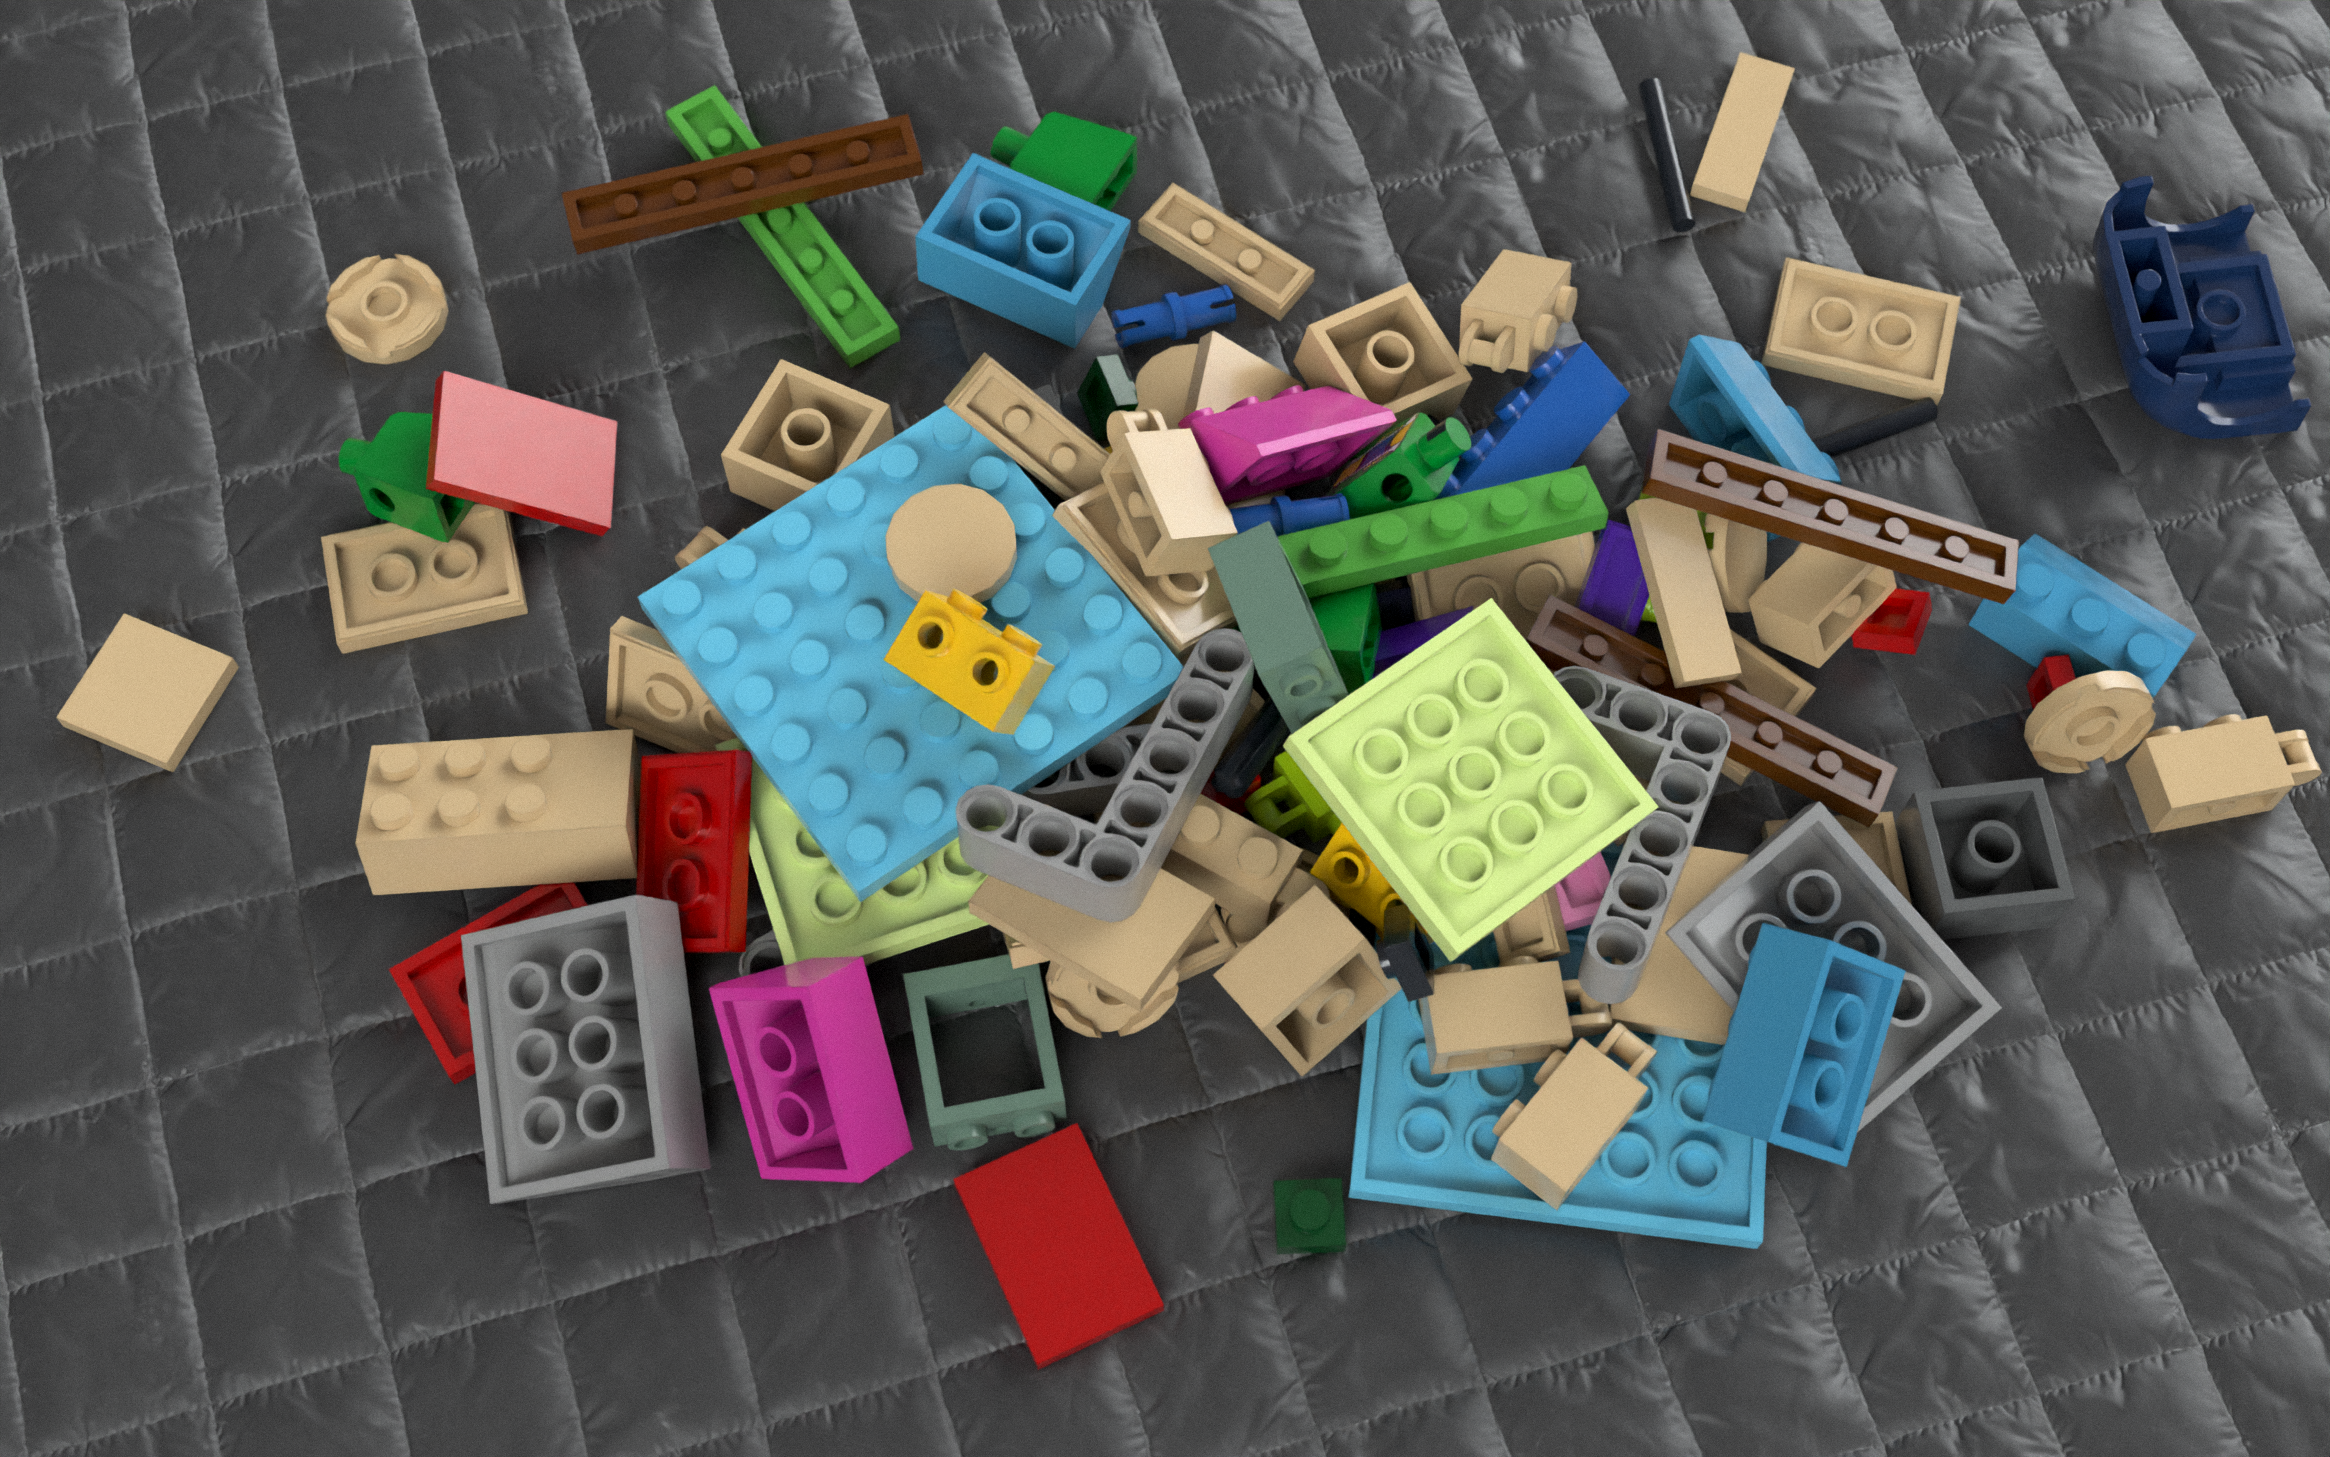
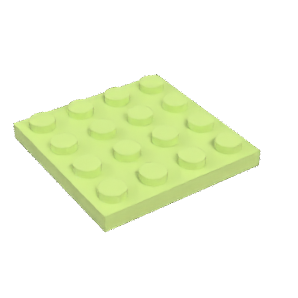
M1492 598L1291 734L1283 744L1285 750L1450 962L1631 830V828L1658 808V805Z
M738 738L715 744L717 751H747ZM752 757L749 853L785 965L810 958L863 956L864 964L866 965L989 925L969 912L968 902L989 875L977 871L966 864L960 854L958 837L860 902ZM989 825L982 826L977 830L988 832L994 831L999 827Z

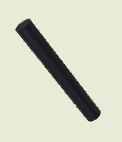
M1649 78L1639 84L1645 117L1672 228L1675 232H1686L1691 230L1696 222L1662 84L1657 78Z
M1927 397L1811 440L1820 452H1824L1832 458L1936 420L1938 416L1937 407L1934 401Z

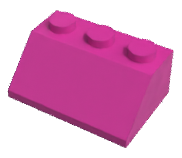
M1297 385L1279 392L1268 401L1259 402L1257 396H1252L1236 402L1223 412L1214 414L1211 407L1197 410L1184 417L1178 423L1180 429H1191L1202 455L1208 461L1210 473L1226 506L1327 478L1397 420L1392 410L1328 385L1304 391L1302 386Z
M863 956L810 958L721 982L709 988L761 1179L861 1183L913 1149Z

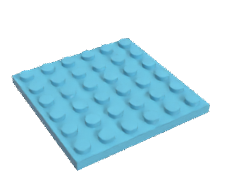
M947 405L638 596L642 610L747 751H750L761 770L860 902L958 837L955 809L958 800L966 791L976 786L989 784L1022 795L1167 698L1184 668L1095 558L1052 516L1055 510L1016 462L949 409ZM962 484L984 490L1003 504L1015 526L1016 563L1006 584L992 598L981 602L988 609L983 620L1002 632L1006 625L1010 624L1027 633L1042 644L1037 655L1055 667L1013 735L990 731L883 660L918 603L899 588L892 575V570L887 561L885 535L893 514L912 495L932 486Z
M1613 842L1601 851L1611 876L1622 852L1623 843L1617 846ZM1592 924L1566 931L1571 953L1543 961H1559L1562 981L1578 979L1581 958ZM1375 931L1374 950L1377 953L1376 941L1381 938ZM1493 932L1452 962L1448 960L1435 942L1430 944L1434 953V970L1450 964H1468L1472 966V970L1497 968L1500 964ZM1602 957L1610 964L1612 963V957ZM1401 989L1366 1020L1348 1198L1758 1249L1763 1242L1767 1142L1702 1121L1708 1103L1709 1087L1717 1074L1725 1045L1629 1030L1647 1045L1658 1051L1652 1062L1638 1079V1081L1648 1087V1090L1636 1112L1559 1209L1555 1210L1491 1160L1499 1137L1492 1132L1494 1126L1516 1099L1527 1105L1541 1088L1533 1079L1545 1062L1431 1075L1419 1001L1417 999L1408 1002ZM1580 1001L1567 1003L1569 1016L1582 1015ZM1613 1028L1598 1035L1582 1038L1597 1048ZM1576 1037L1572 1039L1566 1055L1572 1050V1048L1576 1045V1043L1580 1040L1581 1037ZM1613 1052L1608 1055L1609 1059L1625 1071H1628L1631 1067Z

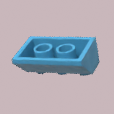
M972 153L915 236L918 280L1065 345L1076 348L1103 305L1131 228V220Z
M1700 334L1689 339L1669 405L1695 441L1831 483L1842 484L1837 466L1832 458L1818 450L1805 432L1804 423L1798 412L1793 407L1784 404L1771 386L1770 377L1764 366L1760 362L1752 360L1740 343ZM1766 531L1768 543L1781 537Z
M2036 533L2018 549L2016 591L2005 604L1983 598L1968 624L2035 668L2039 666L2044 657L2069 655L2075 677L2106 670L2127 671L2143 680L2152 698L2155 697L2197 635Z
M1762 923L1756 945L1749 956L1748 972L1737 1008L1729 1021L1727 1041L1717 1074L1709 1087L1708 1103L1702 1121L1847 1167L1906 970L1829 939Z

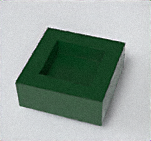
M1118 355L1096 356L1077 391V395L1096 440L1107 441V420L1109 415L1113 411H1135L1139 402L1137 400L1136 387L1133 381L1127 377Z
M1342 1178L1273 1181L1276 1255L1345 1252L1346 1233Z

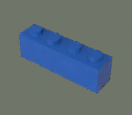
M1585 341L1559 349L1557 346L1550 347L1548 352H1542L1535 359L1529 369L1532 376L1522 387H1517L1507 393L1496 404L1493 411L1497 417L1487 429L1483 428L1470 436L1471 448L1460 455L1462 458L1458 461L1441 493L1434 500L1569 469L1626 401L1630 393Z

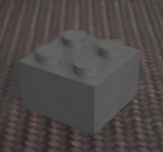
M2043 777L1914 791L1895 822L1917 912L1942 940L2052 928L2075 900Z

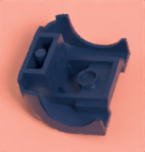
M2152 176L2138 177L2123 182L2120 190L2105 205L2095 232L2093 250L2122 367L2130 393L2148 417L2163 427L2197 438L2223 439L2297 431L2311 408L2309 398L2293 400L2289 382L2296 371L2293 363L2296 352L2268 255L2267 253L2262 254L2261 250L2250 251L2245 233L2255 212L2253 204L2241 205L2221 216L2202 222L2180 225L2165 224L2152 220L2145 214L2146 201L2154 184Z

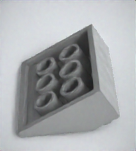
M1820 801L1801 809L1750 853L1665 932L1733 1012H1735L1748 972L1749 956L1756 945L1762 923L1829 939L1906 970L1857 1132L2002 1008Z
M632 895L461 935L490 1204L651 1181L711 1169L677 902Z

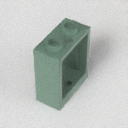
M1270 521L1209 547V553L1258 675L1293 734L1349 696L1306 592Z
M1008 954L903 974L934 1147L947 1144L951 1150L973 1149L987 1143L988 1136L1015 1131L1017 1137H1035L1052 1131L1055 1128V1123L1067 1121L1063 1087L1038 964L1013 969ZM1027 1000L1044 1088L944 1107L929 1018Z

